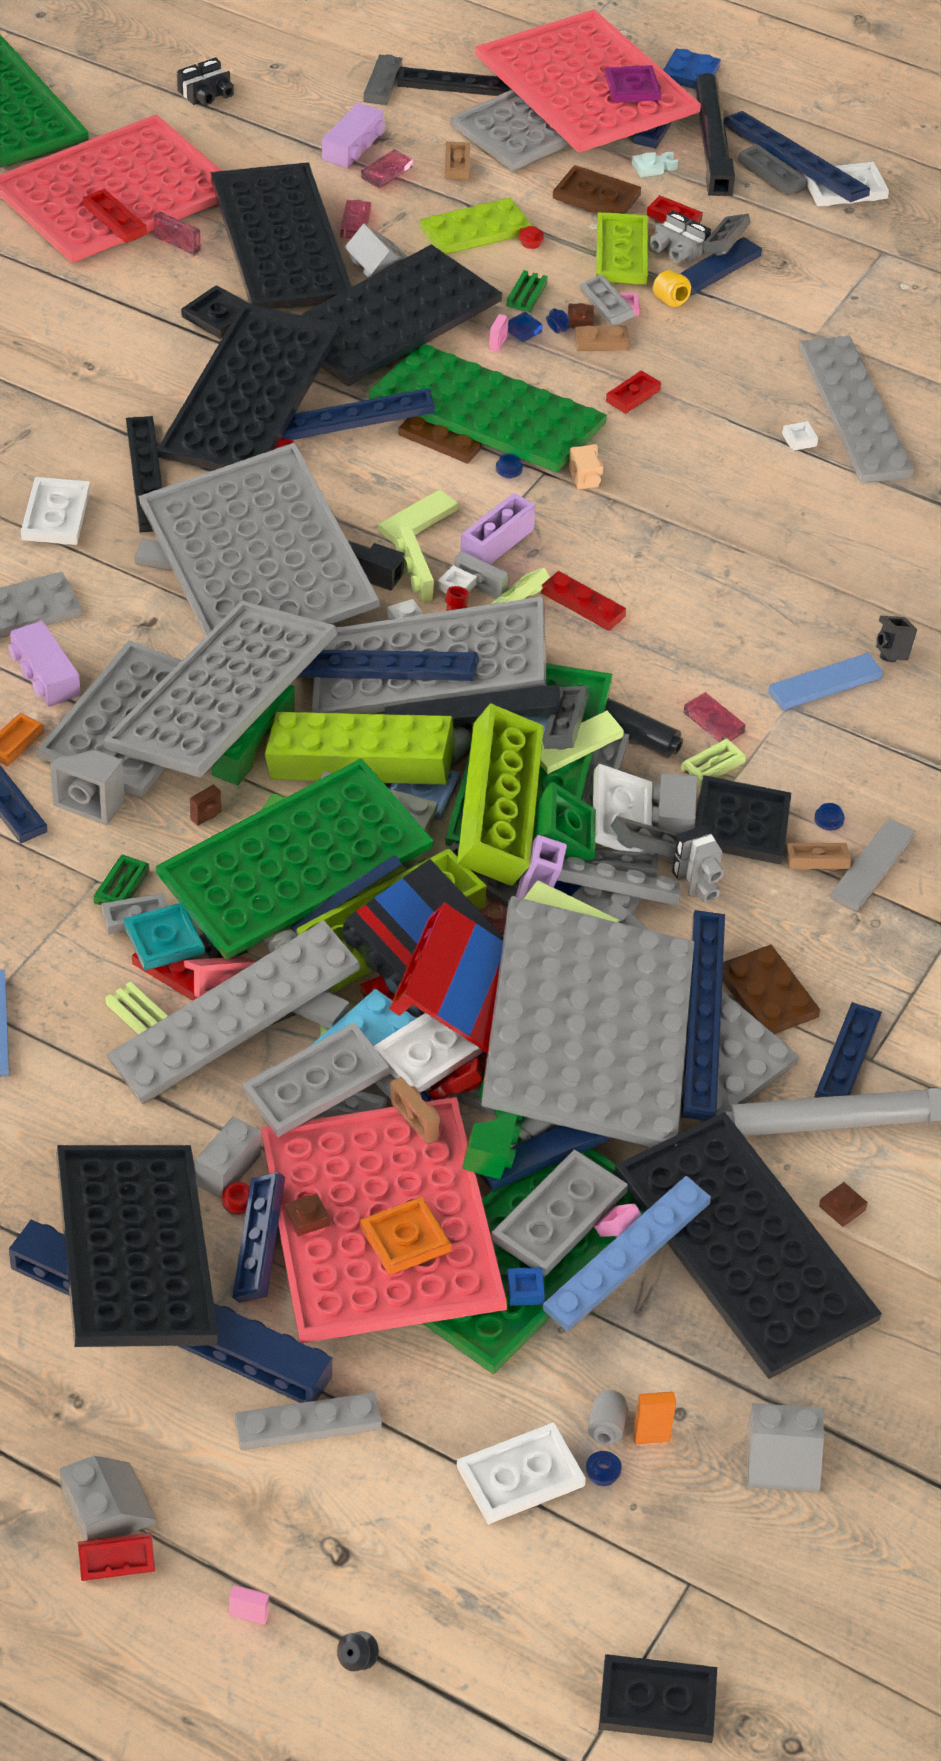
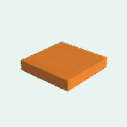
M423 1196L360 1220L362 1231L388 1275L452 1252L449 1239Z

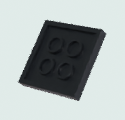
M703 775L695 828L706 825L722 853L781 865L784 857L792 793Z

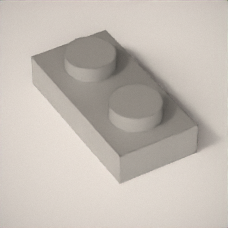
M463 551L455 557L456 567L477 576L474 588L495 598H498L508 590L509 573Z
M164 893L103 903L102 913L108 935L126 932L124 918L167 907Z

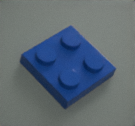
M676 48L663 71L680 86L695 89V80L698 76L705 73L716 75L720 68L721 59L708 54L691 52L688 49Z

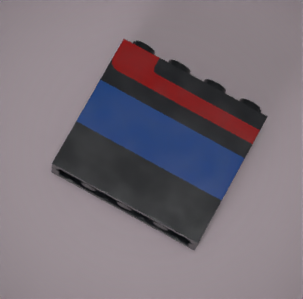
M431 859L349 915L341 931L347 945L355 948L361 954L366 965L385 980L387 988L394 994L397 992L428 918L444 902L503 941L504 939L502 934ZM413 1004L408 1008L409 1012L415 1017H420L425 1013Z

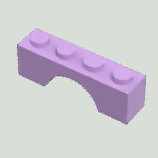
M537 835L532 842L530 867L520 877L516 897L523 899L537 880L554 888L562 870L567 844Z

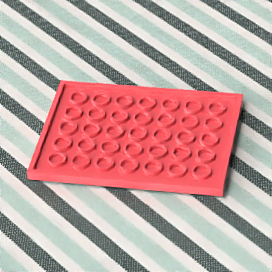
M595 9L475 46V55L579 153L700 112L701 104ZM653 66L661 91L660 100L612 102L605 77V68Z
M155 114L1 174L0 197L65 258L74 263L124 243L120 237L84 206V196L105 188L147 226L148 233L218 204L211 183V172L222 170L161 117Z
M457 1097L425 1102L428 1106H433L437 1110L441 1120L439 1124V1140L429 1145L395 1107L311 1119L280 1137H277L269 1126L261 1127L268 1174L280 1172L285 1176L278 1228L300 1343L507 1310V1301L475 1172L461 1169L468 1142ZM317 1193L329 1216L330 1226L297 1236L286 1214L285 1203ZM423 1196L449 1239L452 1252L388 1275L362 1231L360 1220Z

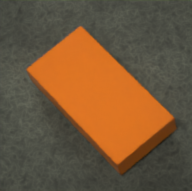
M21 712L0 730V763L5 766L12 763L44 732V724Z
M675 1392L639 1394L633 1431L635 1444L670 1442L676 1408Z

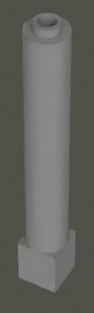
M941 1088L731 1104L730 1111L725 1112L743 1136L941 1121Z

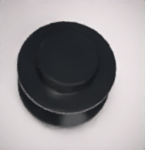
M365 1631L344 1635L337 1646V1656L340 1664L349 1671L371 1668L379 1656V1647L376 1639Z

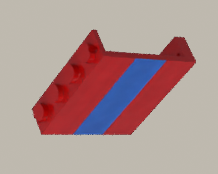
M444 902L428 918L389 1010L400 1016L413 1004L488 1053L503 941ZM488 1054L485 1055L484 1058H483V1061H484V1064H483L484 1070H485V1067H486V1064H487Z

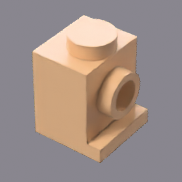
M597 444L570 448L569 471L577 490L598 487L601 482L600 475H603V464L601 459H597Z

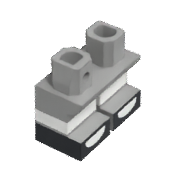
M672 210L667 214L666 222L662 225L656 224L655 234L651 237L650 249L657 253L662 250L669 252L671 260L677 263L682 260L691 263L704 254L702 244L711 235V229L694 220L691 221L690 218Z
M706 825L679 833L672 873L677 880L686 877L690 883L689 896L698 894L704 903L719 898L721 890L717 885V881L723 878L724 869L720 864L722 850Z

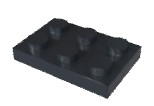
M605 1654L598 1730L712 1743L718 1667Z

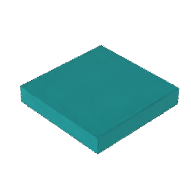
M180 903L123 919L125 930L144 971L205 954L203 942L193 921Z

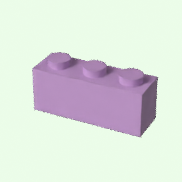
M358 102L322 138V160L348 168L355 160L359 159L360 155L372 145V142L378 136L383 134L385 129V122L383 121L384 111Z
M516 493L511 494L461 534L460 552L463 551L491 565L534 530L536 505Z
M43 621L10 631L11 644L8 645L10 656L14 661L17 660L19 662L25 679L29 678L31 680L37 697H42L47 706L50 707L81 696L78 672Z

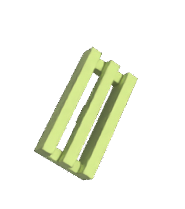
M726 738L682 762L681 770L684 773L689 772L690 776H697V785L701 787L703 775L718 778L745 763L746 755ZM727 750H730V751H728V752L722 754L721 756H719V754H721V753H723V752H725V751H727ZM709 760L708 763H706V764H704V765H702V766L696 768L697 766H699V765H701V764H703L704 762H706V761Z
M131 981L126 984V989H117L115 996L110 994L105 997L106 1005L137 1034L142 1033L147 1028L120 1002L123 1001L134 1011V1014L140 1020H143L150 1027L168 1017Z

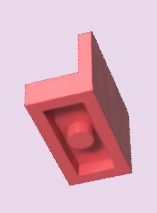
M240 956L231 957L228 960L225 958L185 960L184 967L194 970V996L200 997L257 961Z

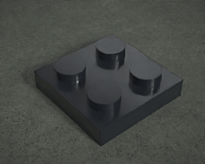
M215 285L181 308V316L221 339L242 304L250 303Z

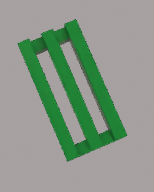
M523 270L507 298L506 306L531 312L547 285L548 276L543 275L541 278H538V273L534 272L532 276H529V271ZM533 285H537L527 304H523Z
M121 854L94 894V903L100 905L101 902L109 903L131 899L149 873V863ZM127 864L130 865L126 872L118 880V884L116 885L112 893L108 895V891L115 883V881L117 880Z

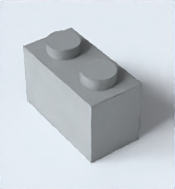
M661 773L660 785H654L652 803H658V807L653 806L652 825H657L658 828L675 833L694 829L697 776Z
M233 1116L195 1160L197 1186L222 1199V1194L226 1188L232 1183L239 1182L261 1156V1131Z

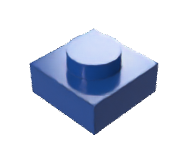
M542 1268L507 1270L509 1305H537L544 1303L545 1293Z

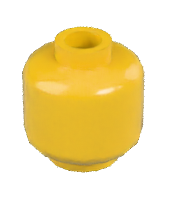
M665 270L656 277L653 292L659 301L671 307H679L689 298L691 284L686 276L677 271Z

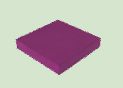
M652 65L605 68V77L612 102L655 101L661 99V91Z

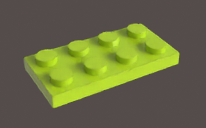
M511 197L420 219V228L433 246L445 254L519 237L521 229L532 226Z
M598 212L596 277L603 275L610 283L647 285L648 215Z

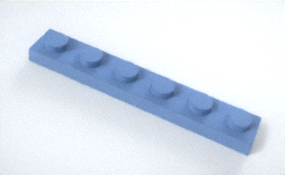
M685 1176L544 1302L543 1311L565 1331L569 1332L710 1204L711 1196Z

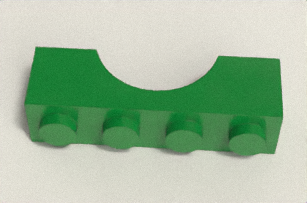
M289 685L212 765V776L239 786L253 767L258 746L267 730L273 726L276 712L295 711V686Z
M486 1067L484 1070L483 1081H481L478 1098L481 1100L483 1094ZM493 1109L497 1116L495 1120L474 1123L461 1169L501 1179L504 1168L512 1167L516 1149L511 1148V1143H517L521 1125L516 1124V1119L521 1121L522 1116Z

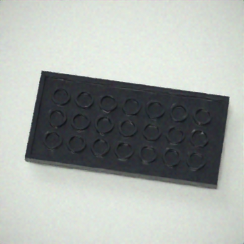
M309 162L211 172V183L251 305L270 309L316 305L352 287Z
M431 244L301 315L340 323L341 333L321 367L349 387L421 345L501 302L502 292Z
M243 303L158 446V457L216 470L275 450L341 333L340 323Z
M726 1112L720 1113L616 1164L614 1173L619 1179L628 1184V1192L644 1213L685 1176L711 1196L710 1204L672 1237L667 1244L768 1379L880 1320L882 1315L880 1310Z
M57 1145L56 1158L74 1347L217 1345L218 1329L191 1145Z

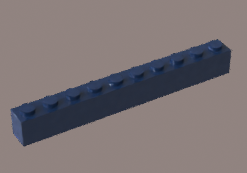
M31 1219L9 1248L11 1269L69 1296L64 1234L58 1232L51 1225L41 1224ZM215 1303L214 1308L218 1329L217 1345L178 1346L299 1403L317 1401L332 1378L333 1357L323 1350L311 1348L298 1342L289 1334L278 1333L266 1327L258 1320H250L237 1314L230 1307L219 1306Z

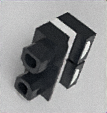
M217 57L200 62L198 66L194 64L177 70V91L193 105L202 103L206 106L212 104L215 97L223 96L226 99L234 95V85L230 81V71L224 72L221 69V62Z

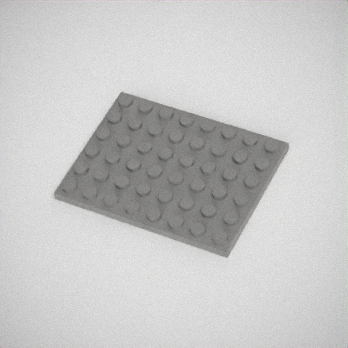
M295 443L139 496L140 505L205 637L241 601L328 624H333L380 607L379 599Z
M511 896L507 909L481 1106L648 1147H653L678 1135L694 941Z

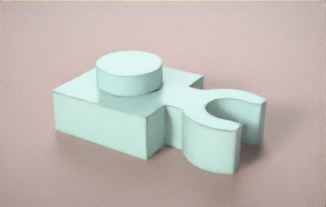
M656 152L644 153L633 156L632 165L640 178L664 174V169L668 171L678 169V159L673 160V152H665L661 156H657Z

